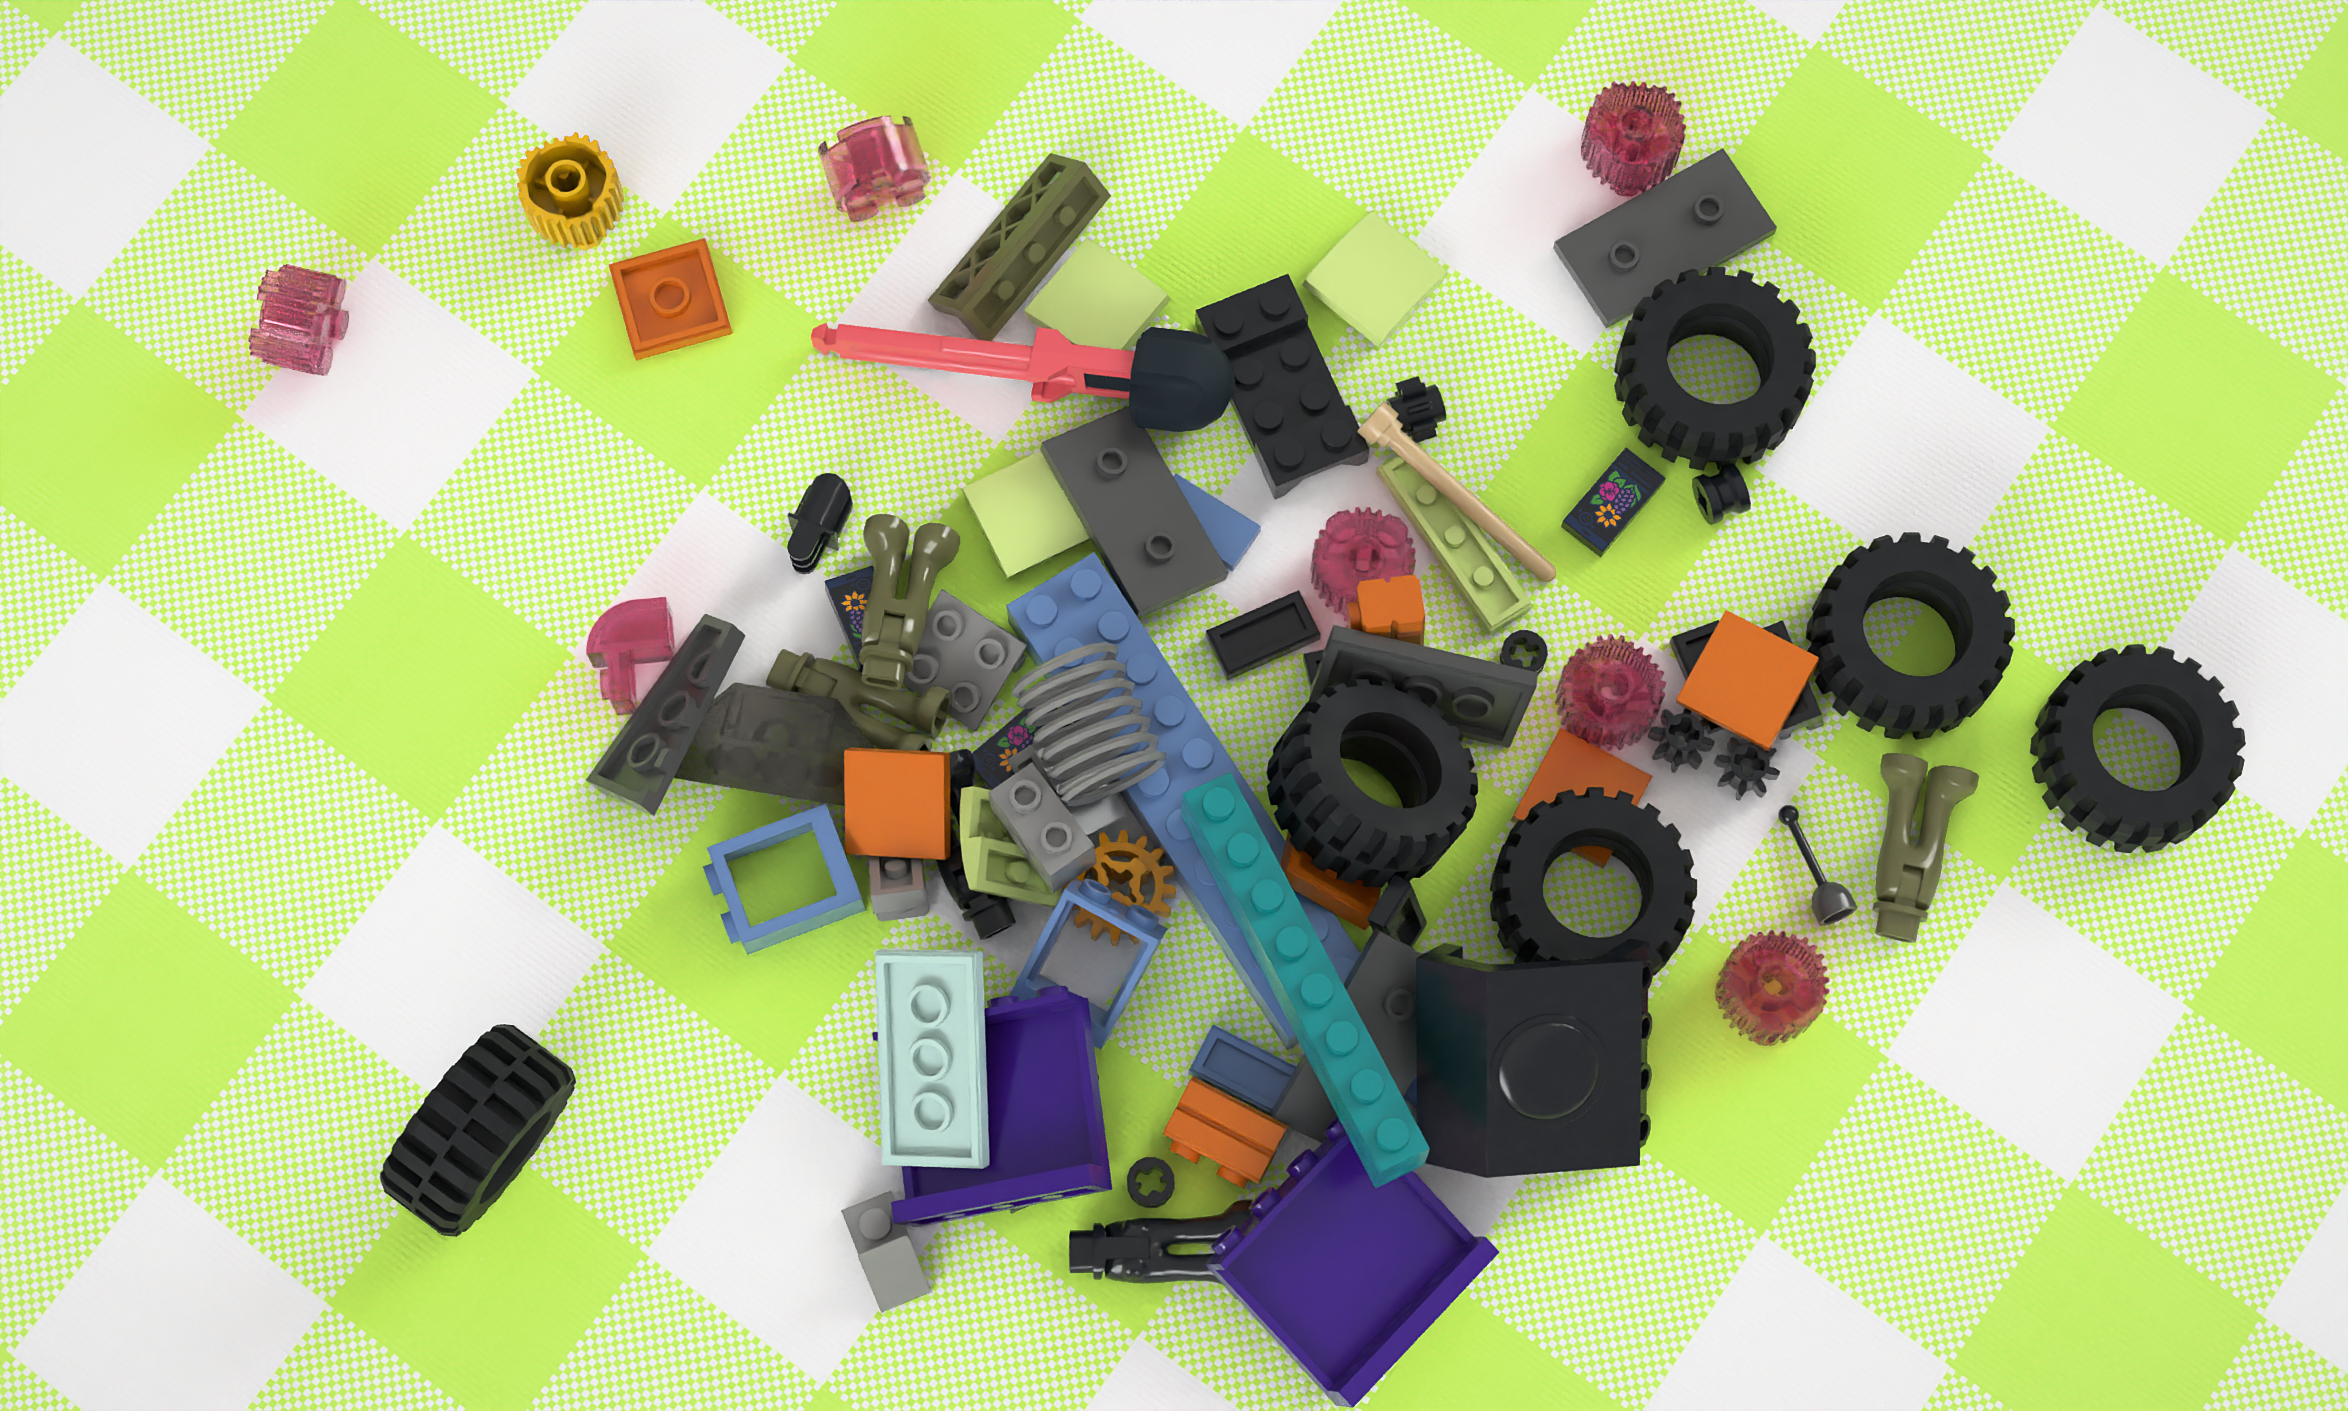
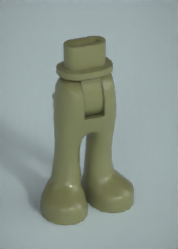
M876 514L866 520L863 530L865 546L874 558V572L871 590L862 619V649L860 650L859 661L864 666L861 681L870 686L897 690L903 685L905 673L913 669V657L917 653L925 632L929 600L937 574L954 560L959 551L960 536L954 529L941 523H927L917 529L913 542L904 599L897 600L895 594L903 561L907 554L910 530L907 523L897 516Z
M782 649L778 654L767 676L766 686L782 692L785 702L795 703L801 710L818 721L854 735L879 749L931 751L932 742L928 737L915 732H907L902 728L882 722L860 710L859 706L861 704L873 706L936 738L944 726L952 701L951 691L940 686H933L921 696L911 695L900 690L867 685L861 681L862 672L833 660L818 657L815 659L813 654L804 652L802 656H799L786 649Z
M1886 753L1882 755L1880 774L1889 790L1886 828L1878 857L1875 878L1876 897L1880 900L1873 903L1872 908L1873 911L1879 913L1875 934L1906 943H1916L1920 922H1926L1928 919V913L1925 911L1929 909L1940 880L1945 838L1951 813L1957 803L1975 793L1978 787L1979 775L1969 769L1948 765L1935 766L1928 771L1920 835L1917 845L1913 846L1910 842L1912 820L1919 799V791L1926 778L1928 762L1913 755Z

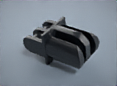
M824 473L816 476L812 484L806 489L795 513L789 512L787 515L793 532L788 541L787 549L792 566L799 574H810L815 570L826 546L836 551L840 548L838 538L852 512L853 502L847 484L836 474Z

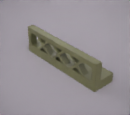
M1050 153L930 296L928 302L935 310L958 317L976 339L992 341L1108 201L1111 194L1085 162ZM1057 172L1061 173L1053 183L1047 185ZM1029 212V213L1024 217V219H1022V220L1016 222V221L1021 217V215H1023V214ZM998 249L993 256L986 259L992 251ZM967 286L956 300L952 299L961 288Z

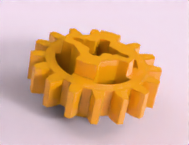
M1126 830L1120 831L1117 842H1110L1105 832L1099 833V847L1095 848L1097 863L1076 877L1083 882L1089 872H1091L1093 878L1109 890L1110 882L1108 877L1111 881L1115 880L1120 885L1128 881L1129 897L1127 895L1124 897L1122 893L1115 892L1111 898L1129 908L1132 904L1142 906L1163 918H1169L1171 915V908L1163 902V899L1176 898V887L1164 884L1165 881L1174 877L1173 866H1159L1164 858V852L1161 847L1153 850L1151 853L1147 852V837L1144 835L1135 844L1128 843ZM1125 856L1132 858L1130 862L1112 861L1110 857ZM1152 876L1155 890L1153 898L1148 905L1141 894V887ZM1069 882L1062 888L1065 889L1071 882ZM1075 905L1073 910L1079 909L1080 912L1074 918V925L1079 929L1088 923L1091 924V940L1096 942L1103 932L1110 934L1112 946H1118L1122 934H1128L1133 944L1139 943V938L1079 905Z

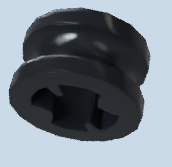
M1518 630L1510 634L1504 641L1500 653V664L1537 672L1539 675L1543 671L1548 656L1547 645L1544 639L1537 633L1529 630ZM1517 645H1524L1527 652H1536L1537 657H1532L1531 666L1524 667L1520 659H1511L1510 654L1515 655Z
M1145 1157L1136 1161L1130 1168L1127 1175V1190L1131 1199L1139 1206L1158 1208L1166 1204L1172 1197L1175 1189L1174 1173L1164 1160L1156 1157ZM1154 1169L1160 1171L1164 1175L1160 1177V1183H1167L1165 1189L1161 1193L1152 1190L1148 1196L1141 1194L1138 1190L1142 1188V1183L1135 1182L1137 1176L1140 1173L1149 1176Z

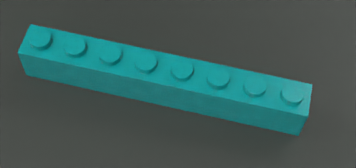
M1232 773L1224 774L1183 793L1181 817L1375 1189L1424 1166L1430 1148Z

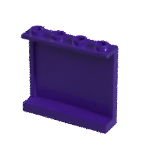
M1050 986L1036 990V998L1019 1001V997L1004 996L987 1001V1008L984 1011L989 1166L983 1169L902 1166L905 1199L891 1202L893 1223L911 1227H922L1113 1190L1088 998L1068 992L1067 986ZM872 1032L873 1040L878 1042V1032Z
M1337 1116L1324 1129L1323 1133L1327 1138L1314 1152L1310 1148L1306 1149L1289 1164L1286 1171L1290 1176L1277 1190L1274 1187H1269L1252 1202L1249 1210L1253 1214L1239 1229L1236 1225L1229 1227L1214 1241L1211 1248L1215 1253L1208 1259L1205 1265L1336 1406L1353 1408L1500 1252L1486 1236H1473L1414 1171L1375 1189Z

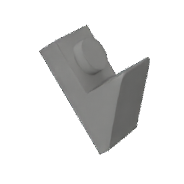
M868 855L870 896L873 914H876L879 921H890L927 915L929 906L923 859Z
M891 1190L841 1210L857 1250V1256L881 1313L931 1293L906 1226L893 1223L891 1202L895 1201Z

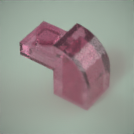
M667 597L634 599L621 602L604 612L595 622L589 633L586 654L593 668L608 667V669H600L601 695L603 700H610L617 716L633 714L638 707L635 664L671 661L675 656L673 611Z

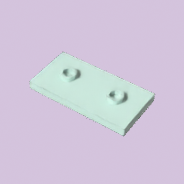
M881 949L875 951L882 1165L978 1169L989 1166L983 951Z

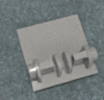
M941 589L928 611L925 632L917 653L913 657V669L905 673L903 684L920 696L933 686H940L951 691L952 701L948 714L973 731H977L1011 672L1017 673L1024 664L1027 656L1023 652L1028 644L946 590Z

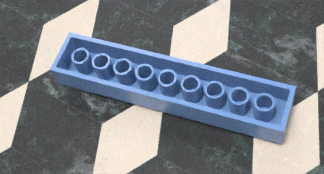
M1094 552L1007 604L1009 625L1017 637L1028 644L1026 651L1037 667L1059 655L1089 644L1107 642L1118 646V655L1115 661L1126 665V673L1123 679L1135 683L1131 697L1143 701L1139 715L1151 718V725L1147 733L1159 736L1156 750L1167 753L1162 767L1142 781L1120 791V795L1156 849L1161 847L1163 850V861L1167 866H1173L1174 878L1288 1050L1298 1044L1299 1041L1181 817L1182 794L1231 772L1279 864H1281L1285 839ZM1106 652L1077 659L1043 675V677L1047 679L1077 666L1092 663ZM1117 669L1106 670L1089 683L1110 679L1117 672ZM1125 687L1114 688L1097 701L1118 697L1125 690ZM1075 699V700H1073V701H1070V702H1068V703H1066V704H1064V705H1062V706L1064 707V706H1066V705H1068V704H1070V703H1072V702H1074V701H1076V700H1078V699ZM1133 705L1121 706L1103 720L1126 715L1133 708ZM1141 723L1130 724L1107 740L1133 733L1140 727ZM1149 741L1136 743L1113 759L1139 752L1148 745ZM1152 761L1139 764L1112 782L1115 783L1137 772ZM1294 890L1338 976L1344 984L1360 956V952L1333 912Z

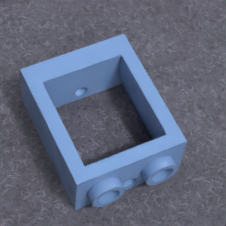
M826 803L707 847L712 861L711 864L703 866L708 883L714 896L721 893L724 894L730 910L720 914L731 944L741 941L747 955L866 911ZM814 830L837 895L751 927L727 862Z
M1075 878L1064 889L1009 996L1019 997V1001L1036 998V990L1060 986L1040 975V972L1076 904L1139 938L1144 943L1108 1011L1089 1002L1094 1046L1101 1050L1111 1037L1168 928L1158 924V916L1150 910L1132 904L1129 908L1111 898L1112 892L1103 884L1091 879H1084L1082 882Z

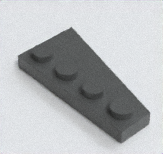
M704 614L586 781L599 792L655 816L746 635L734 624Z

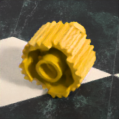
M574 132L572 136H565L563 141H559L557 137L554 138L552 144L545 141L543 142L544 147L542 149L536 146L533 151L526 150L527 158L520 159L521 168L516 169V174L520 181L517 183L518 197L528 222L536 234L540 233L545 241L550 239L552 245L560 242L562 248H566L568 244H572L573 249L579 247L583 250L599 246L603 237H607L606 230H614L613 222L620 221L618 212H623L624 209L622 202H624L623 188L613 160L609 159L608 153L605 150L601 151L597 140L591 142L588 135L580 138L578 132Z

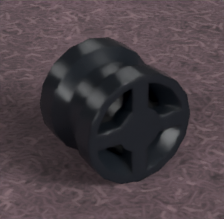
M1731 463L1721 467L1719 473L1711 477L1702 474L1692 479L1696 503L1708 524L1713 525L1721 522L1725 514L1735 512L1740 515L1751 509L1748 488L1739 469Z

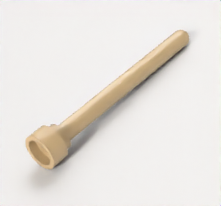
M1383 401L1357 432L1371 445L1375 442L1382 448L1388 445L1540 581H1552L1556 577L1555 566L1401 430L1403 424L1396 419L1399 414Z

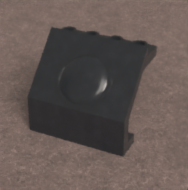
M1629 938L1600 956L1575 960L1488 964L1463 959V946L1443 943L1417 957V1125L1430 1148L1425 1164L1485 1178L1640 1166V1148L1646 1145L1651 1130V1119L1647 1114V1090L1652 1078L1651 1067L1647 1063L1648 1039L1652 1031V1017L1648 1013V989L1653 979V966L1649 961V942Z

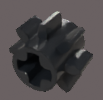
M1419 376L1395 383L1397 392H1395L1394 397L1386 399V403L1399 414L1396 419L1403 424L1401 430L1407 433L1409 437L1411 436L1415 443L1437 437L1435 428H1438L1437 423L1446 421V410L1436 384L1426 387L1424 382L1421 383Z
M1686 708L1683 713L1675 716L1669 710L1664 709L1660 720L1665 728L1651 727L1648 733L1649 739L1659 741L1652 759L1659 760L1663 757L1667 762L1671 763L1672 773H1676L1680 765L1688 762L1691 767L1697 770L1702 763V757L1697 750L1709 752L1715 743L1711 738L1704 737V731L1710 721L1707 719L1699 721V719L1691 715L1692 711ZM1676 732L1685 733L1686 747L1677 745Z
M1734 737L1729 738L1727 748L1731 756L1721 754L1717 755L1714 759L1713 764L1725 768L1724 775L1719 779L1717 786L1724 787L1729 784L1736 790L1735 797L1738 801L1741 800L1745 792L1754 790L1758 797H1764L1767 789L1762 779L1777 780L1780 775L1778 769L1769 767V760L1776 753V748L1765 751L1757 744L1748 742L1740 745ZM1743 758L1752 760L1751 768L1754 769L1751 777L1741 775L1742 766L1739 764Z

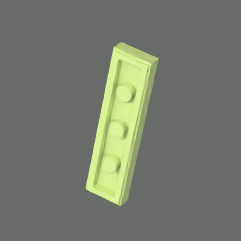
M1418 442L1417 444H1418L1423 450H1425L1424 447L1422 446V444H1421L1420 442ZM1399 455L1377 467V475L1489 636L1532 610V602L1480 527Z

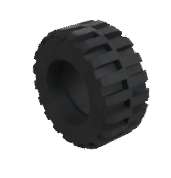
M1709 266L1708 272L1704 276H1699L1698 271L1694 268L1680 272L1675 285L1670 279H1665L1656 285L1652 296L1643 297L1635 307L1632 319L1628 320L1614 372L1618 374L1614 385L1616 399L1621 402L1625 401L1622 415L1628 426L1640 425L1641 430L1638 439L1648 448L1652 447L1654 443L1664 448L1661 455L1662 458L1675 463L1677 456L1690 460L1689 468L1704 471L1707 462H1716L1717 469L1720 470L1721 467L1731 463L1736 465L1740 458L1747 465L1762 459L1766 448L1774 451L1784 441L1789 429H1793L1811 392L1814 382L1811 376L1816 368V352L1811 348L1808 349L1813 336L1807 323L1797 324L1796 321L1800 310L1791 299L1784 303L1778 299L1777 296L1780 289L1771 282L1767 281L1762 287L1752 282L1753 273L1739 270L1737 277L1725 275V267ZM1716 335L1724 337L1741 346L1751 356L1759 371L1760 386L1754 395L1736 403L1714 404L1702 401L1686 392L1674 379L1667 362L1668 353L1676 343L1692 336Z
M1903 532L1898 542H1893L1890 535H1885L1873 539L1868 549L1863 546L1857 547L1847 555L1842 565L1835 567L1811 609L1813 614L1807 623L1806 639L1811 641L1807 652L1819 657V663L1816 668H1818L1820 673L1815 679V683L1821 694H1827L1832 691L1837 698L1832 707L1842 717L1848 711H1851L1860 717L1856 726L1867 732H1871L1873 727L1878 725L1885 728L1884 736L1886 738L1899 740L1905 732H1912L1915 740L1931 738L1939 728L1946 733L1958 727L1964 718H1971L1981 708L2003 678L2002 673L2010 664L2014 649L2009 645V642L2015 636V619L2005 617L2006 611L2011 606L2005 590L1995 591L1992 585L1998 577L1988 565L1980 570L1972 563L1976 556L1975 553L1964 546L1959 553L1947 548L1949 544V539L1934 535L1928 543L1921 541L1919 532ZM1894 597L1910 598L1930 606L1945 620L1952 633L1955 644V656L1950 666L1938 674L1912 676L1898 672L1884 664L1874 654L1864 634L1863 619L1869 607L1875 602Z
M2144 644L2127 645L2120 654L2113 647L2098 652L2091 661L2084 660L2069 673L2050 695L2048 702L2040 710L2035 725L2038 731L2031 738L2030 753L2033 756H2038V761L2032 767L2035 783L2045 782L2048 787L2042 799L2049 810L2058 806L2066 816L2060 822L2071 832L2078 826L2089 832L2085 841L2101 847L2109 840L2114 842L2115 852L2132 853L2138 846H2142V849L2149 853L2162 850L2170 842L2176 845L2189 838L2218 813V810L2228 802L2236 789L2233 782L2242 775L2245 759L2237 755V753L2246 745L2244 729L2241 727L2234 728L2232 723L2240 715L2234 700L2224 702L2219 693L2225 687L2214 675L2208 681L2198 673L2202 667L2200 663L2190 657L2183 663L2173 659L2175 652L2172 649L2158 646L2152 654H2146ZM2129 708L2147 713L2160 721L2173 736L2179 750L2180 774L2175 783L2165 790L2144 791L2129 787L2115 779L2104 768L2094 748L2092 732L2093 724L2098 716L2106 710Z
M1369 679L1349 680L1346 685L1344 683H1335L1325 687L1320 694H1315L1305 704L1273 748L1274 754L1268 761L1266 772L1270 781L1267 785L1270 805H1277L1278 809L1274 813L1275 819L1281 831L1287 829L1292 837L1289 840L1291 845L1299 853L1304 850L1314 859L1311 864L1324 872L1328 868L1337 873L1336 879L1354 884L1357 879L1362 880L1365 887L1383 888L1387 882L1388 884L1390 883L1394 875L1409 882L1413 878H1420L1425 875L1467 828V823L1473 818L1477 806L1475 797L1478 794L1477 773L1470 772L1475 764L1470 749H1463L1460 743L1463 740L1462 734L1455 724L1449 726L1443 720L1444 712L1436 705L1427 706L1419 700L1421 695L1410 689H1405L1403 692L1396 690L1395 683L1378 680L1374 685H1370ZM1341 758L1362 762L1382 774L1396 790L1403 808L1382 804L1361 791L1347 774Z
M1587 787L1585 794L1575 796V792L1570 789L1557 793L1555 800L1549 804L1542 800L1529 810L1528 816L1524 820H1518L1509 832L1505 844L1502 845L1490 884V891L1492 892L1490 903L1492 921L1498 923L1499 931L1497 937L1503 949L1511 948L1515 953L1516 957L1513 962L1528 963L1594 958L1631 938L1649 942V961L1653 966V976H1655L1667 964L1673 953H1675L1690 927L1695 912L1692 908L1693 901L1697 897V879L1692 878L1690 873L1694 866V861L1689 849L1681 850L1678 842L1682 835L1675 825L1671 823L1664 827L1657 820L1661 811L1650 803H1647L1645 808L1641 809L1631 803L1634 795L1619 790L1616 798L1604 796L1603 787ZM1581 846H1599L1612 850L1611 855L1619 859L1630 869L1639 884L1642 900L1637 918L1625 931L1610 937H1588L1573 932L1554 917L1543 896V883L1548 868L1560 855Z
M508 1024L493 1026L490 1031H486L481 1035L477 1042L462 1054L455 1065L449 1068L443 1075L442 1080L431 1090L424 1099V1103L406 1124L405 1130L391 1148L392 1152L386 1158L383 1170L380 1172V1181L384 1192L441 1235L460 1236L462 1232H466L471 1228L473 1223L479 1220L487 1212L488 1208L500 1198L508 1185L515 1180L523 1170L524 1165L538 1150L546 1135L549 1134L575 1089L576 1079L572 1068L516 1026Z

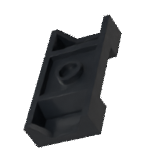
M1289 274L1195 310V326L1199 334L1210 338L1226 354L1234 369L1235 389L1230 403L1275 500L1285 496L1302 480L1341 464L1360 466L1368 462L1370 448L1365 438L1357 432L1360 428L1350 405L1345 406L1308 326V315Z

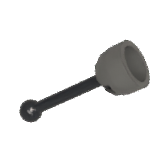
M1792 805L1781 807L1778 812V818L1782 824L1788 825L1818 886L1812 896L1811 908L1819 925H1830L1848 917L1858 908L1851 893L1839 883L1827 882L1798 823L1799 812L1797 808Z

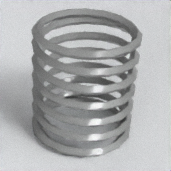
M1111 643L1089 644L1059 655L1022 676L1012 690V696L1019 698L1017 701L1018 707L1024 709L1034 708L1028 713L1025 724L1029 726L1044 725L1036 731L1033 742L1038 744L1052 743L1044 749L1041 760L1046 762L1060 761L1052 767L1049 778L1054 780L1070 778L1060 785L1057 794L1066 806L1076 807L1089 804L1125 790L1155 773L1164 765L1167 753L1156 750L1159 736L1147 733L1151 725V718L1139 715L1143 701L1131 697L1135 683L1123 679L1126 673V665L1115 661L1118 655V646ZM1106 652L1092 663L1063 671L1037 683L1027 690H1023L1041 676L1058 667L1089 655ZM1117 669L1112 678L1089 683L1106 670ZM1125 687V690L1118 697L1097 701L1112 689ZM1075 699H1078V700H1076V701H1074V702H1072V703H1070V704H1068V705H1066V706H1064V707H1061V708H1059V709H1056V710H1054V711H1051V710H1053V709H1055V708H1057V707H1059V706H1061V705H1064V704H1066V703H1068V702H1070V701H1073V700H1075ZM1133 705V708L1126 715L1103 720L1121 706ZM1074 721H1077V722H1075V723H1073V724H1071V725H1069V726H1066V727H1064V728H1061V727H1063V726H1065V725H1068V724H1070V723H1072V722H1074ZM1141 723L1135 732L1107 740L1126 726ZM1149 741L1148 745L1141 751L1113 759L1134 744ZM1152 761L1151 763H1149L1142 769L1138 770L1137 772L1115 783H1112L1101 789L1089 792L1119 778L1120 776L1134 769L1141 763Z

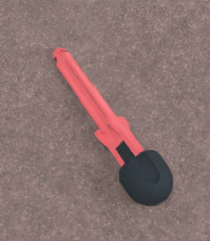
M827 323L813 328L810 337L813 347L828 356L829 351H833L843 359L1033 382L1031 391L1032 401L1053 403L1071 393L1129 399L1131 420L1137 427L1172 432L1200 430L1222 417L1235 389L1234 369L1226 354L1206 336L1191 331L1150 327L1137 340L1135 351L1072 344L1057 329L1037 327L1033 346L838 324L837 329H830Z

